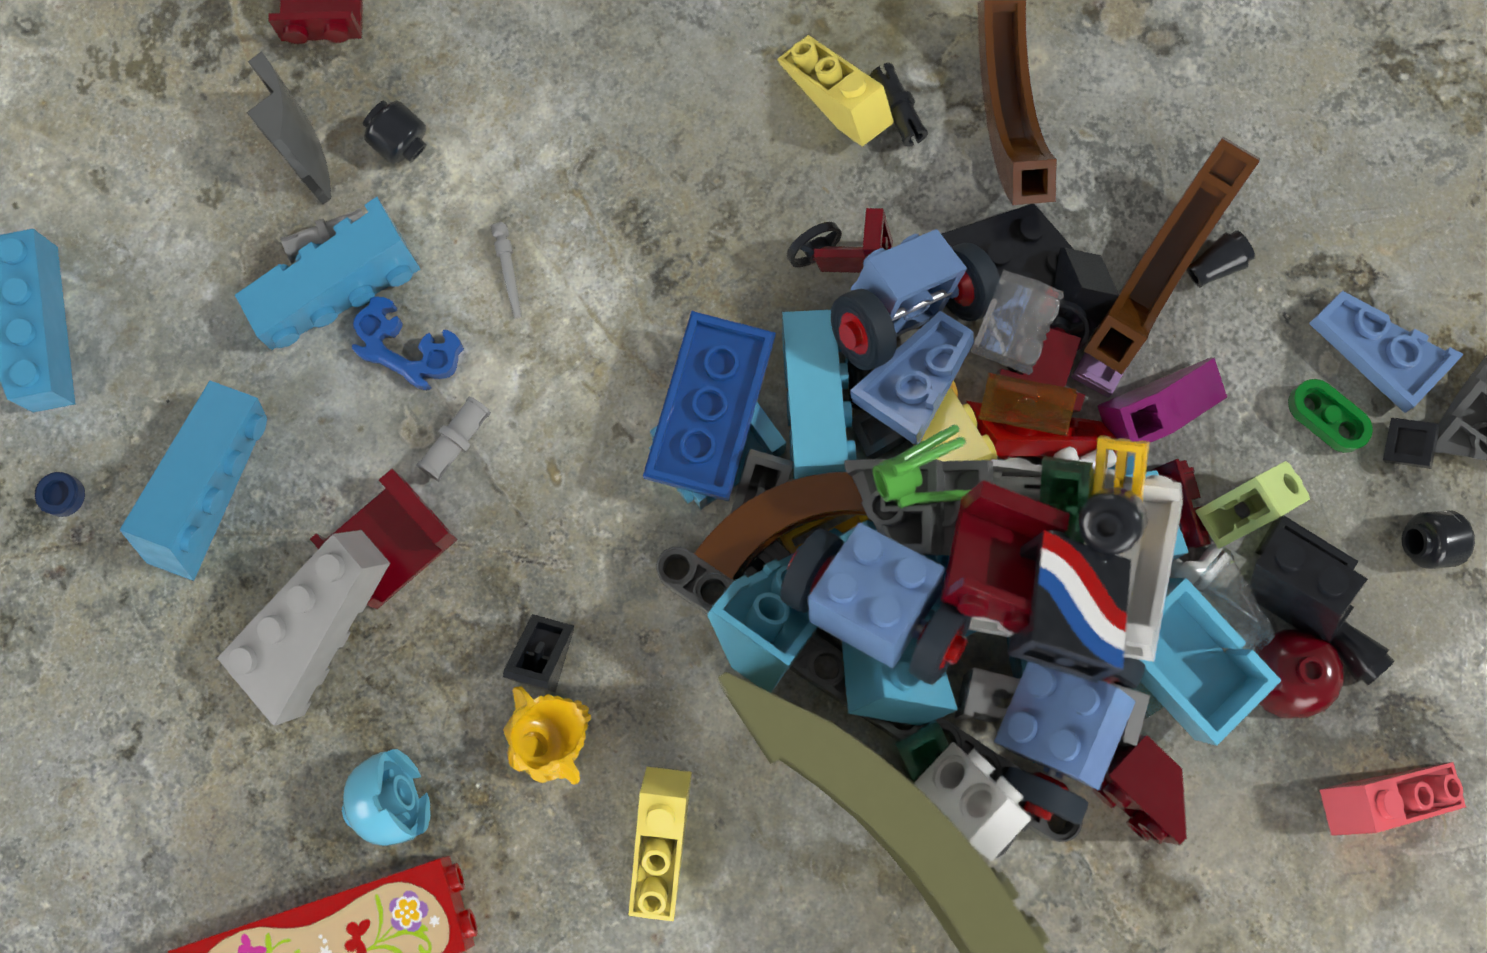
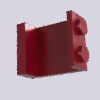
M280 0V13H269L268 21L281 41H287L292 44H304L311 40H328L334 43H343L348 39H362L363 0Z
M390 469L379 479L385 489L333 533L362 530L390 562L367 603L368 606L377 610L458 540L405 479L393 469ZM316 533L310 540L319 549L328 538L326 539Z
M982 480L961 498L941 601L957 606L958 610L965 615L986 617L1002 623L1004 629L1013 633L1029 625L1036 561L1019 556L1020 547L1044 530L1067 532L1070 514Z

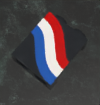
M1044 530L1020 547L1019 556L1036 561L1029 625L1010 636L1008 655L1097 683L1123 670L1132 560L1119 555H1106L1097 552L1089 545L1071 540L1065 533Z

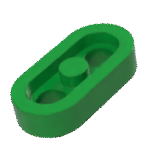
M1309 379L1298 385L1290 393L1288 407L1292 416L1332 449L1342 453H1349L1365 446L1370 441L1373 426L1368 415L1327 382L1320 379ZM1305 398L1313 401L1315 405L1314 410H1310L1305 406ZM1339 426H1344L1348 430V438L1341 436Z

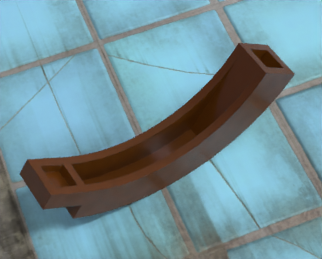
M981 0L978 2V36L982 91L991 149L1002 187L1012 205L1056 202L1057 159L1050 152L1043 138L1032 95L1027 52L1026 0Z
M1225 137L1220 139L1119 292L1118 298L1098 325L1084 352L1121 375L1124 373L1147 340L1157 317L1186 269L1260 162L1259 157Z
M847 472L810 475L778 485L745 502L728 515L706 537L694 554L735 581L742 576L752 561L766 547L793 529L828 517L843 515L867 516L862 506L861 502L863 500L854 480Z

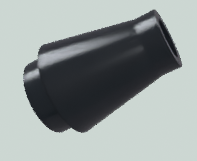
M1236 230L1231 234L1225 232L1198 259L1188 266L1187 272L1194 284L1201 288L1209 282L1247 269L1249 266L1248 262L1255 259V252L1248 239L1240 231Z
M1347 621L1344 622L1330 642L1354 679L1360 678L1366 685L1371 684L1395 662L1387 654L1388 648L1359 631Z

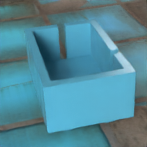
M1169 578L1154 662L1140 660L1146 665L1140 682L1194 740L1218 745L1281 680L1254 650L1241 649L1246 644L1243 638L1187 578Z

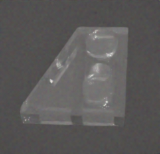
M1224 547L1193 586L1243 638L1246 644L1241 649L1254 650L1258 655L1263 647L1268 645L1275 637V632L1265 612L1261 610L1256 601V596L1249 583L1245 581L1235 563L1233 554Z

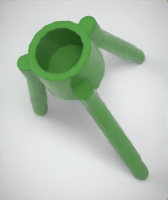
M952 425L900 455L874 466V481L882 499L885 502L896 499L900 509L916 503L960 501L970 490L914 493L916 487L922 485V475L919 466L965 445L966 441L963 437H958L939 445L957 434L959 426Z

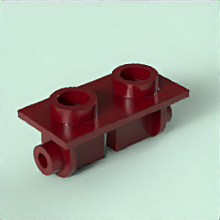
M1175 459L1150 470H1157L1160 476L1167 477L1173 482L1181 483L1183 504L1179 528L1187 548L1194 547L1196 549L1211 545L1210 534L1195 512L1203 506L1193 507L1191 501L1201 498L1194 475V467H1189L1187 460L1180 461Z

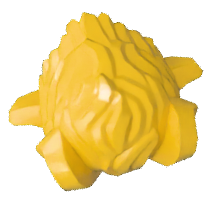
M522 686L514 687L512 692L515 701V711L503 729L509 744L507 752L509 765L519 772L525 770L533 780L539 783H546L557 778H566L573 785L578 784L580 774L574 761L579 756V752L584 746L586 739L585 732L588 728V722L591 720V714L588 713L589 707L582 705V702L579 700L572 701L570 698L563 699L561 696H552L550 694L532 698Z

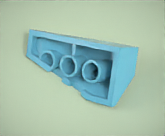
M836 528L829 530V532L837 535L838 537L843 535V533ZM795 553L780 561L775 559L765 564L761 571L748 578L745 575L735 580L707 615L731 668L769 693L773 691L818 628V626L810 622L809 611L805 613L796 611L781 601L780 598L787 567Z

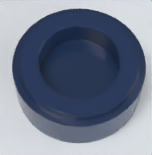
M53 472L44 476L35 489V501L42 511L57 517H66L74 514L80 509L85 499V489L81 481L64 472Z

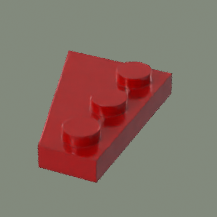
M966 401L975 414L977 430L981 436L987 434L990 437L997 457L1001 459L1017 458V456H1036L1045 460H1053L1056 452L1069 446L1076 449L1077 455L1080 458L1097 449V441L1100 436L1117 439L1101 421L1051 413L1045 415L1044 420H1038L1030 415L1023 414L1021 409L1004 407L1003 414L982 411V403Z

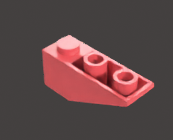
M1454 762L1351 781L1320 789L1331 836L1379 833L1466 808L1463 798V787L1457 776Z

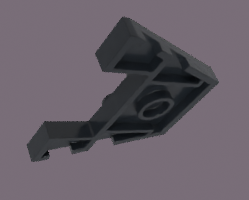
M1029 204L941 234L950 247L962 243H972L979 246L995 264L1001 280L1002 296L1021 317V320L993 340L989 347L1009 371L1015 373L1023 366L1032 345L1028 336V322L1032 312L1042 303L1053 299L1060 248L1073 249L1035 204ZM1051 309L1045 310L1050 315ZM1039 315L1033 322L1034 334L1038 325L1045 326Z

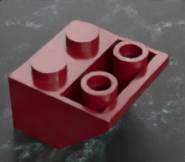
M1139 735L1137 746L1117 747L1099 790L1092 788L1093 792L1109 807L1114 808L1118 805L1130 817L1126 824L1146 842L1152 838L1159 844L1164 842L1181 845L1187 839L1183 769L1148 735Z

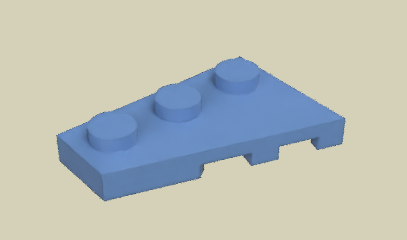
M1344 291L1333 298L1309 322L1320 335L1404 413L1414 408L1464 355L1451 347L1447 350L1437 347L1427 341L1428 335L1416 329L1409 332L1390 321L1388 314Z
M939 311L896 349L891 360L875 368L850 390L852 402L913 444H919L974 343L973 331Z

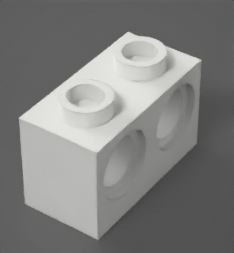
M952 742L917 779L914 785L961 831L978 852L992 862L1032 818L1018 805L1023 796L1006 779L1001 776L995 782L989 776L995 768L979 752L973 749L967 755Z

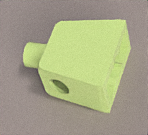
M1284 461L1197 509L1195 512L1217 548L1220 549L1310 500V496L1301 478L1295 473L1292 466ZM1241 502L1246 503L1250 509V515L1244 519H1241L1234 509V506Z

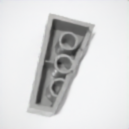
M362 530L332 534L217 657L273 726L305 715L312 703L309 699L316 687L323 683L329 673L328 665L337 649L344 646L351 634L348 630L358 613L363 612L390 564Z

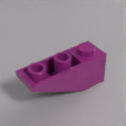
M1210 357L1101 403L1097 407L1103 424L1117 439L1123 438L1135 442L1148 441L1151 443L1179 430L1226 399L1227 395L1214 357Z

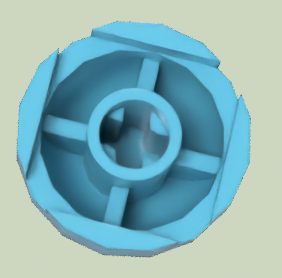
M398 749L380 752L359 764L347 778L343 792V818L349 827L371 844L389 846L405 843L428 829L431 817L430 800L427 793L421 798L418 797L413 778H420L422 776L407 755Z

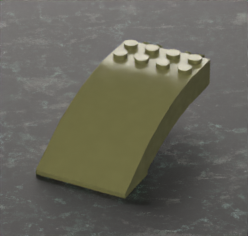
M728 672L718 677L722 691L769 763H774L779 759L816 785L853 816L890 854L915 885L959 953H1048L1044 948V945L1050 942L1047 934L1032 915L1027 916L1023 910L1019 911L1013 901L1020 896L1002 870L997 872L994 867L990 868L961 831L920 789L878 754L835 724Z

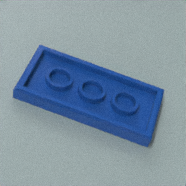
M691 311L644 469V479L730 501L775 341V332Z

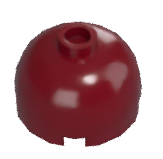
M1284 629L1264 636L1251 649L1281 680L1259 703L1266 711L1281 718H1308L1327 710L1338 699L1344 684L1343 664L1336 649L1322 638L1307 630Z

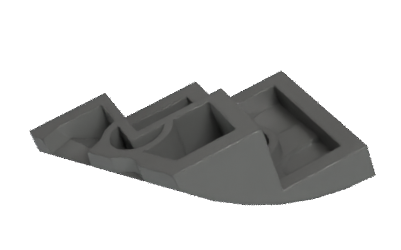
M261 51L249 60L248 63L270 92V95L249 110L247 114L289 163L303 183L324 205L331 199V184L321 143L303 109Z
M1487 355L1465 382L1439 423L1440 430L1436 453H1448L1487 461Z
M887 459L844 460L845 470L847 474L852 476L862 497V506L867 516L872 519L877 532L920 555H950L961 500L916 503L900 509L896 499L885 502L882 499L874 481L873 467ZM932 460L919 466L922 475V485L916 487L914 493L971 490L982 480L993 483V461Z

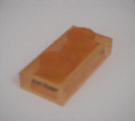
M988 373L979 419L1067 436L1077 391L1072 388Z

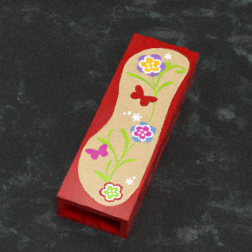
M449 855L167 952L461 953L475 946L473 937L478 935V929L472 910L464 908L460 891L465 889L462 871L458 863L452 864Z

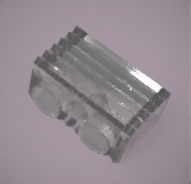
M1004 270L970 352L1027 375L1033 372L1032 366L1036 364L1041 355L1042 342L1047 339L1046 333L1050 331L1049 325L1054 323L1053 320L1059 312L1060 300L1064 298L1063 292L1038 280Z

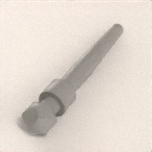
M497 222L491 225L492 235L497 240L494 243L496 256L500 257L514 319H518L522 316L511 259L513 250L511 241L507 239L509 236L508 226L503 222Z

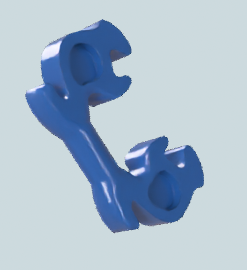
M384 297L371 298L370 304L356 315L353 322L356 333L366 343L365 347L356 344L352 345V349L361 359L367 362L379 363L402 375L412 386L427 391L431 389V386L427 381L423 380L424 377L446 379L455 373L459 354L464 350V347L454 333L446 329L443 330L444 343H435L433 336L427 333L420 341L418 347L423 354V358L419 361H410L387 349L383 344L384 338H395L402 329L403 323L398 316L393 317L391 320L386 318V314L396 312L397 307L390 299Z

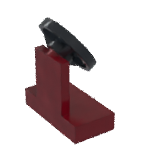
M866 208L863 247L836 246L842 236L841 230L834 222H823L805 231L791 244L787 251V259L793 267L797 268L817 263L820 272L861 273L864 267L863 262L868 255L880 248L885 250L893 248V239L884 208ZM828 231H832L831 233H829L828 235H826V236H824V237H823V236H820V237H817V238L813 239L812 241L808 242L809 240H811L812 238L816 237V236L819 235V234H822V233L828 232ZM800 249L806 255L802 258H795Z
M1050 300L1039 305L1032 312L1028 322V336L1032 345L1022 375L1001 368L996 372L992 387L1073 413L1080 412L1086 395L1066 389L1065 386L1076 352L1085 345L1089 337L1090 322L1085 311L1077 304L1067 300ZM1065 308L1076 313L1083 322L1070 323L1063 317L1052 318L1045 310ZM1039 315L1045 326L1038 325L1034 334L1033 322ZM1085 330L1082 338L1074 336V334Z

